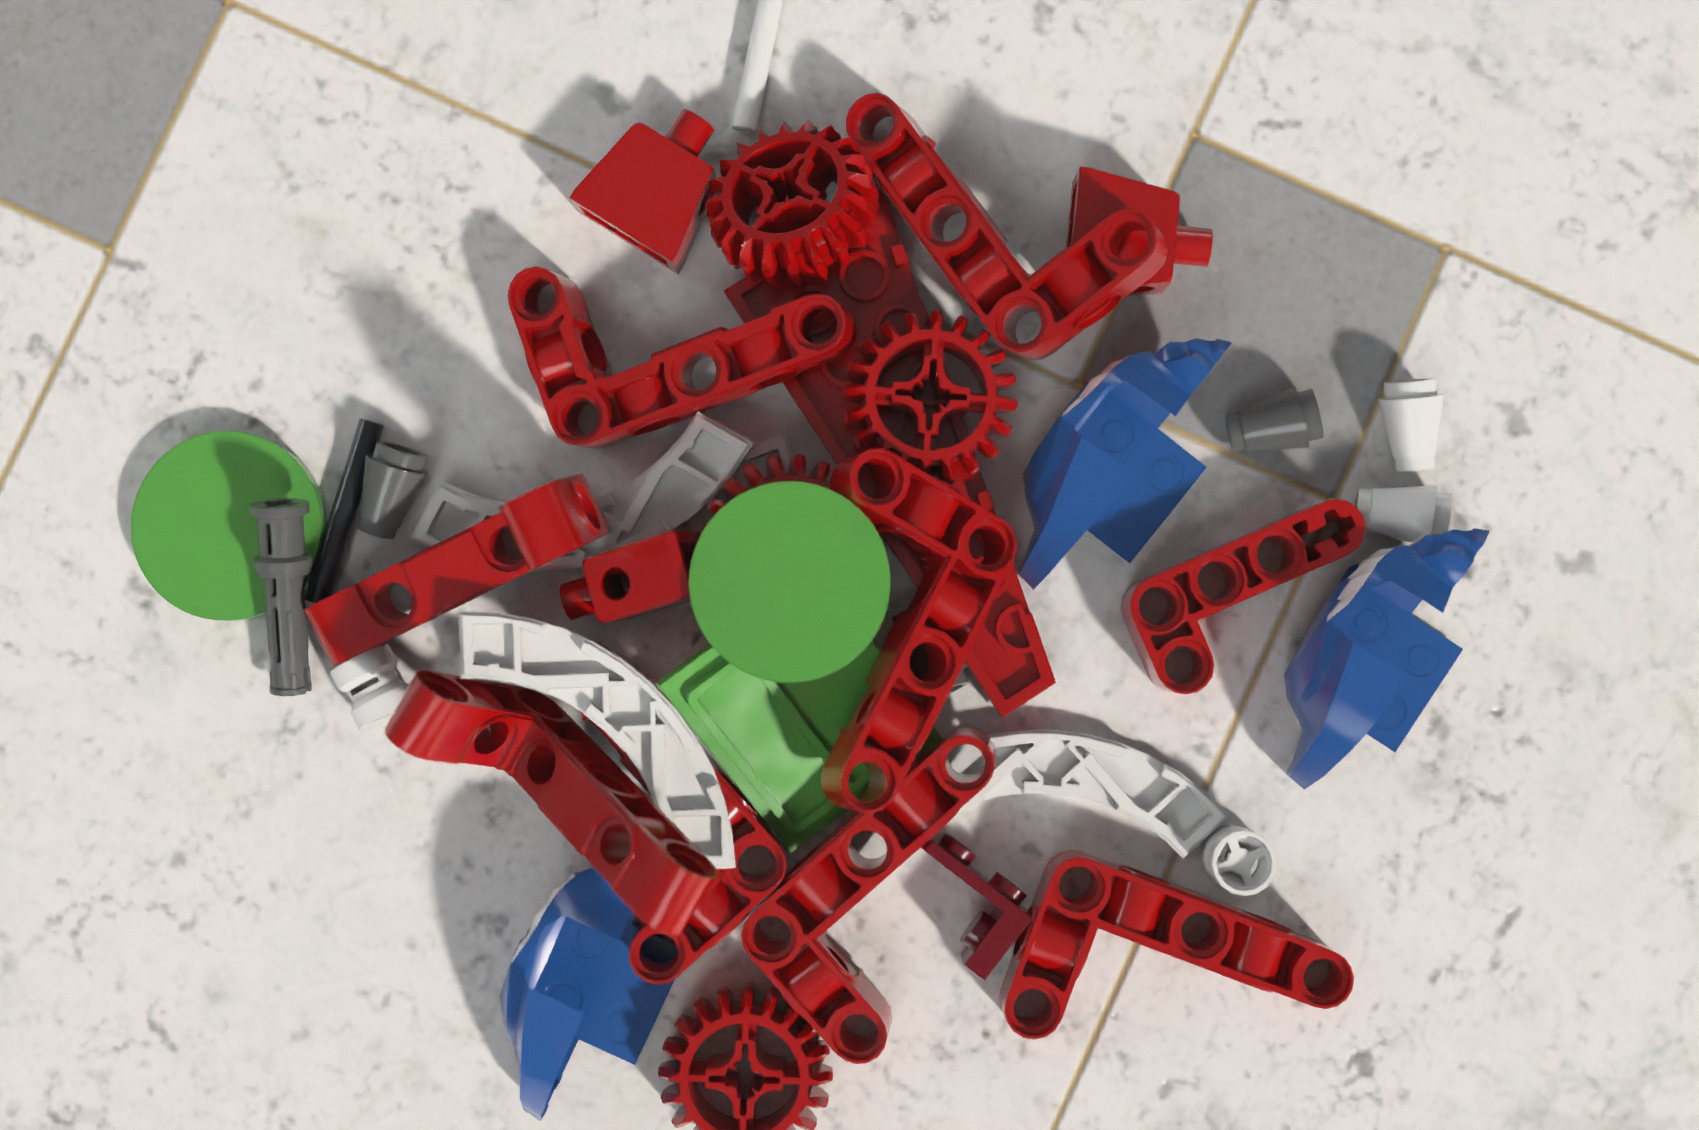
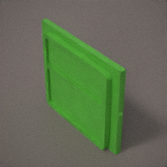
M873 641L862 654L843 669L831 675L807 682L782 683L752 676L726 661L710 643L657 681L662 692L790 853L850 810L836 806L827 799L821 785V774L824 764L841 733L839 732L840 728H847L868 687V684L864 681L880 652ZM934 726L914 760L922 757L942 739ZM862 763L853 768L848 779L852 795L858 798L865 793L870 782L869 772Z

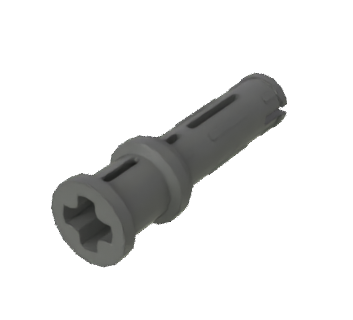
M274 498L249 503L250 516L257 518L259 555L253 557V570L257 571V576L263 577L267 646L270 664L269 689L270 694L275 696H297L306 694L307 691H312L308 657L307 616L304 612V609H306L304 575L310 573L313 561L312 554L305 552L303 515L310 511L309 501L298 498Z

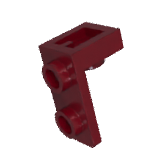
M945 832L939 841L932 837L921 848L996 906L990 915L984 910L980 911L960 938V942L966 945L960 953L964 965L983 980H986L1033 919L1028 910L1021 905L1027 895L997 871L990 880L970 865L976 855L953 836Z

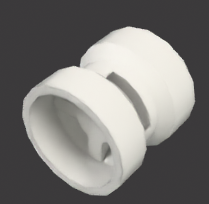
M389 644L368 650L344 662L330 672L338 690L348 693L352 700L351 715L359 730L390 718L410 685L401 681L395 671L398 660ZM379 680L378 683L373 684V685H371V686L368 687V688L366 687V686H368V685H370V684H372V683H374V682H376V681Z
M1234 824L1219 826L1202 842L1200 860L1203 870L1208 878L1232 894L1242 896L1257 894L1268 887L1275 876L1277 867L1275 851L1267 839L1254 831Z

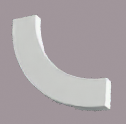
M697 411L681 437L649 469L625 485L595 497L612 532L533 571L582 567V560L672 531L695 515L723 488L722 482L727 478H731L737 472L756 442L706 413ZM446 481L440 482L410 538L431 547L500 513L499 507L505 503L469 493ZM507 527L502 534L503 549L512 558L522 560L524 557L509 527Z
M459 612L461 679H489L514 683L549 694L584 713L585 716L603 729L627 753L647 784L654 804L712 862L715 868H736L732 827L725 797L714 768L694 731L670 700L652 681L626 660L602 645L563 627L532 618L502 613Z
M1016 729L987 733L995 746L996 753L993 776L988 784L959 810H964L989 799L1023 793L1080 797L1111 807L1142 823L1162 838L1181 858L1187 856L1230 817L1207 792L1182 773L1156 758L1113 740L1086 733L1056 729ZM957 745L948 753V761L951 767L964 775L976 773L985 764L981 751L973 745Z

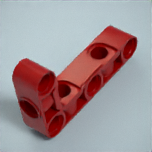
M879 93L862 96L854 102L848 111L846 132L854 145L858 146L859 153L869 160L879 185L958 294L982 320L996 341L1006 350L1029 360H1041L1052 355L1084 329L1105 317L1121 300L1155 275L1165 263L1168 255V242L1161 229L1143 212L1125 209L1108 216L1076 243L1058 253L1032 275H1029L1006 247L1009 241L967 184L951 171L935 151L936 142L925 134L909 113L888 96ZM886 117H893V126L888 136L879 142H873V131L878 122ZM957 213H964L966 216L964 231L958 238L945 242L943 237L945 223L951 216ZM1135 230L1146 231L1148 234L1146 250L1133 260L1120 259L1119 245L1124 236ZM1029 312H1038L1041 318L1039 334L1030 342L1020 344L1016 337L1018 321Z
M535 266L525 268L516 274L510 283L507 294L509 307L525 350L528 368L538 387L548 419L556 436L567 444L596 449L608 447L628 438L662 429L695 416L697 411H709L791 379L802 371L834 360L847 353L855 343L857 335L856 320L849 309L830 296L813 294L777 308L772 306L770 307V314L735 328L727 329L721 326L650 354V361L613 375L602 343L594 329L583 295L575 282L566 276ZM552 284L556 295L554 305L550 311L541 315L537 309L538 294L544 287ZM833 311L837 319L836 333L827 342L814 344L809 333L812 319L820 312ZM704 357H711L716 366L715 380L706 389L698 390L692 379L693 368L699 360ZM592 402L597 409L598 421L594 430L585 435L579 428L578 416L583 406Z
M882 448L869 449L841 461L833 470L830 479V489L856 505L868 517L877 532L886 531L921 552L920 559L925 561L923 568L927 572L907 611L899 613L864 681L868 684V687L847 728H840L839 732L841 733L822 770L821 785L827 799L836 806L864 813L878 812L887 807L895 798L916 754L926 741L988 617L991 605L1014 561L1017 551L1016 536L1012 528L1003 519L963 496L948 483L925 473L896 454ZM861 466L872 470L878 479V490L874 498L867 497L858 485L857 475ZM973 532L981 536L985 543L986 552L981 563L973 559L969 551V540ZM917 645L925 650L929 663L927 672L921 679L913 675L909 663L911 652ZM862 763L869 772L870 782L865 793L855 798L849 789L848 779L853 768Z
M581 473L557 479L524 493L499 507L500 513L304 609L332 667L340 665L612 532L584 474ZM507 527H509L524 557L522 560L512 558L503 549L502 534ZM394 583H400L411 593L413 602L409 614L398 611L392 604L390 593Z
M595 641V642H597L598 644H600V645H602L603 647H605L606 649L610 650V649L607 648L605 645H603L601 642ZM579 711L584 716L582 718L583 721L589 720L609 740L621 757L619 761L650 794L640 771L627 753L603 729ZM709 756L708 758L714 768L725 797L733 833L736 868L716 869L718 875L681 934H664L648 926L643 921L635 930L631 942L629 959L635 974L645 982L653 984L668 983L681 975L708 949L716 946L737 928L751 910L778 887L785 876L787 868L784 847L778 837L761 820L751 803ZM760 845L772 851L776 859L769 873L764 876L753 877L742 871L738 860L742 852L748 847ZM653 934L668 935L676 943L678 953L668 962H653L643 952V941Z
M420 670L415 674L385 727L384 733L388 740L405 753L416 758L452 764L465 763L495 767L497 770H504L534 800L540 811L579 854L583 855L611 885L612 890L641 921L657 931L669 935L681 934L718 875L712 862L557 703L539 692L518 686L479 679H461V676Z
M970 726L958 727L947 733L922 757L915 759L895 798L887 807L878 812L871 813L855 811L784 876L778 887L752 910L743 925L741 933L742 944L748 956L778 988L788 1004L813 1027L839 1057L847 1062L854 1064L869 1063L881 1054L885 1049L892 1021L891 1007L884 996L863 974V969L861 968L856 971L828 940L825 934L833 924L937 834L991 780L996 761L995 746L990 737L978 728ZM961 744L973 745L981 751L985 764L974 774L964 775L958 773L951 767L948 761V753L952 748ZM869 830L876 832L885 841L887 852L879 858L869 859L863 857L854 847L853 836L861 831ZM767 916L782 919L790 929L791 937L779 942L768 939L760 929V919ZM854 1014L866 1015L874 1021L877 1026V1032L866 1037L854 1035L847 1028L845 1018Z
M1067 850L1059 852L1052 857L1044 869L1032 904L1028 908V912L1033 919L1015 941L1013 956L1001 985L999 1000L1005 1019L1015 1033L1023 1038L1033 1040L1050 1035L1056 1030L1062 1020L1073 987L1083 970L1098 929L1251 987L1271 993L1276 992L1316 1008L1329 1009L1337 1007L1347 1000L1353 990L1354 976L1352 967L1343 956L1321 942L1298 934L1282 924L1122 864L1118 866L1081 851ZM1076 866L1087 868L1090 871L1091 883L1086 893L1076 898L1063 896L1059 889L1060 878L1063 873L1069 868ZM1195 913H1206L1210 921L1207 935L1199 942H1184L1181 930L1186 918ZM1326 959L1329 973L1325 982L1318 987H1305L1304 973L1308 965L1314 960ZM1036 989L1047 995L1046 1006L1037 1016L1030 1018L1021 1017L1014 1012L1015 1000L1022 992Z

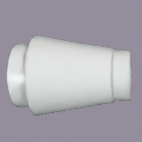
M1437 378L1384 382V398H1379L1378 401L1392 455L1395 459L1396 471H1420L1435 468L1434 456L1437 451L1444 393H1437Z
M1436 486L1372 488L1371 490L1358 488L1354 506L1363 515L1367 530L1411 544L1417 538L1425 535L1448 532L1452 512V494L1439 493Z

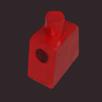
M687 109L681 111L665 137L644 123L637 122L630 127L573 190L569 199L578 213L676 274H679L707 211L705 203L712 199L709 193V181L717 178L715 170L708 163L698 158L715 129L706 120Z
M1079 167L1072 182L1066 248L1076 243L1111 214L1125 209H1134L1146 214L1161 229L1168 242V255L1164 265L1155 275L1128 296L1163 293L1171 284L1174 264L1207 267L1211 257L1213 231L1209 228L1178 225L1180 194L1173 190L1089 167ZM1135 230L1124 236L1119 245L1120 259L1133 260L1146 250L1148 244V234L1146 231Z
M673 530L582 560L585 577L562 583L559 588L561 603L566 615L570 620H576L596 614L600 623L631 619L691 601L689 572L692 556L701 536V531ZM628 577L630 581V588H628L627 584Z

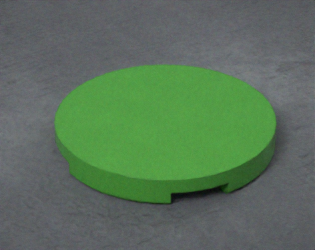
M217 431L187 439L166 452L153 465L137 492L131 516V537L139 567L150 585L160 596L186 613L204 619L240 621L265 615L266 609L263 577L257 576V571L253 570V557L259 555L257 518L250 516L249 503L274 498H298L309 501L310 512L303 515L305 552L312 554L313 566L310 567V573L304 575L306 586L316 562L327 525L326 508L320 488L307 467L294 454L263 437L238 431Z
M784 481L769 483L750 489L729 501L714 515L703 530L696 544L690 565L689 592L691 605L696 621L710 645L719 655L739 670L774 682L798 683L816 680L831 675L853 662L863 653L878 633L890 598L891 576L888 556L884 544L871 521L856 505L842 495L828 488L806 482Z

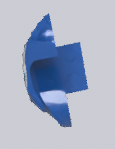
M1195 338L1187 342H1169L1156 353L1144 351L1126 356L1124 359L1112 362L1104 371L1092 378L1089 383L1084 385L1074 399L1070 401L1034 452L1023 473L1025 499L1033 520L1034 532L1020 571V576L1033 590L1054 569L1086 531L1093 534L1128 563L1133 561L1207 468L1158 428L1170 413L1176 417L1190 395L1209 374L1232 342L1221 339L1207 341Z
M1476 528L1469 531L1452 529L1443 534L1419 537L1408 546L1399 545L1379 549L1361 563L1350 566L1337 583L1311 623L1284 673L1287 699L1302 731L1297 749L1286 774L1304 790L1323 778L1366 734L1393 752L1397 751L1463 650V648L1411 614L1422 600L1442 613L1444 612L1453 587L1472 565L1477 552L1484 545L1490 531Z
M594 867L572 873L565 884L553 890L547 903L534 915L532 924L525 937L520 940L511 959L500 994L506 1040L514 1047L520 1072V1101L522 1108L539 1121L542 1120L549 1107L550 1098L561 1081L562 1074L578 1040L633 1065L636 1064L675 980L673 979L668 983L653 984L645 982L635 974L629 959L631 942L635 930L638 928L632 925L635 914L612 890L611 885ZM656 935L649 936L642 943L643 952L653 962H668L678 953L677 945Z

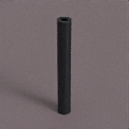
M359 418L319 553L305 593L306 601L317 603L333 594L361 503L365 455L373 454L376 441H380L384 425Z

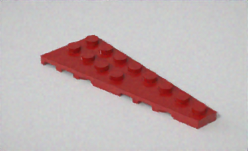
M881 189L878 191L879 205L874 207L877 214L876 227L864 230L867 236L866 248L848 249L850 255L849 267L835 261L827 266V281L818 276L816 272L806 275L802 288L793 283L790 276H787L777 289L771 283H768L764 276L756 282H753L746 276L724 290L726 298L743 324L770 314V307L772 306L777 308L813 294L830 296L851 311L856 320L857 335L855 343L850 350L839 358L802 371L793 378L782 382L836 466L851 456L880 447L874 441L864 448H856L853 439L859 432L868 428L865 422L857 425H847L844 420V413L850 409L862 407V402L844 399L842 397L843 386L864 384L863 380L854 377L848 372V365L851 360H860L870 365L873 362L861 349L863 340L869 338L877 342L881 347H886L887 344L880 331L881 325L889 321L895 326L900 336L906 335L904 318L905 314L914 312L918 317L920 330L929 329V318L924 303L921 301L912 276L908 257L888 207V200ZM833 311L820 312L812 319L809 333L814 344L825 343L836 333L837 319ZM924 350L907 353L895 360L884 371L877 385L893 386V382H906L916 378L921 372ZM944 364V373L946 374L948 380H950L946 366ZM930 369L927 385L923 386L922 393L919 394L914 390L911 394L912 400H919L923 403V412L926 413V430L930 428V420L932 415L936 413L938 404L946 408L949 403L947 398L938 397L936 394V386L933 385V369ZM876 405L879 416L888 431L899 441L916 448V425L912 417L905 412L891 410L890 406ZM963 415L949 416L941 421L936 438V450L952 447L969 436ZM959 461L954 462L955 482L950 485L963 496L996 515L995 506L990 492L987 490L981 470L970 476L964 471ZM861 466L857 475L858 485L867 497L874 498L878 490V479L872 470ZM930 467L931 475L941 479L940 468ZM886 531L880 532L918 589L927 572L923 568L925 561L920 559L922 553ZM973 532L969 540V551L973 559L981 563L986 552L985 543L981 536ZM1014 561L965 661L1002 718L1056 683L1033 615L1030 613L1019 582Z

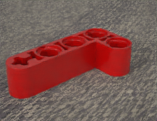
M1338 499L1308 506L1138 580L1129 586L1122 596L1121 613L1147 675L1153 684L1163 691L1185 695L1196 693L1207 686L1213 676L1214 660L1198 620L1354 552L1364 540L1366 530L1364 517L1358 508L1348 501ZM1335 520L1339 531L1332 534L1331 539L1313 542L1308 545L1304 544L1300 535L1311 533L1326 525V522ZM1265 538L1272 539L1282 549V565L1274 573L1263 569L1258 562V546ZM1207 563L1216 565L1225 575V589L1216 599L1207 597L1199 588L1198 575L1202 567ZM1149 588L1157 589L1163 593L1168 603L1167 615L1156 625L1144 620L1139 611V600L1142 594ZM1176 647L1186 649L1194 662L1193 672L1190 677L1180 683L1171 680L1165 669L1166 657Z

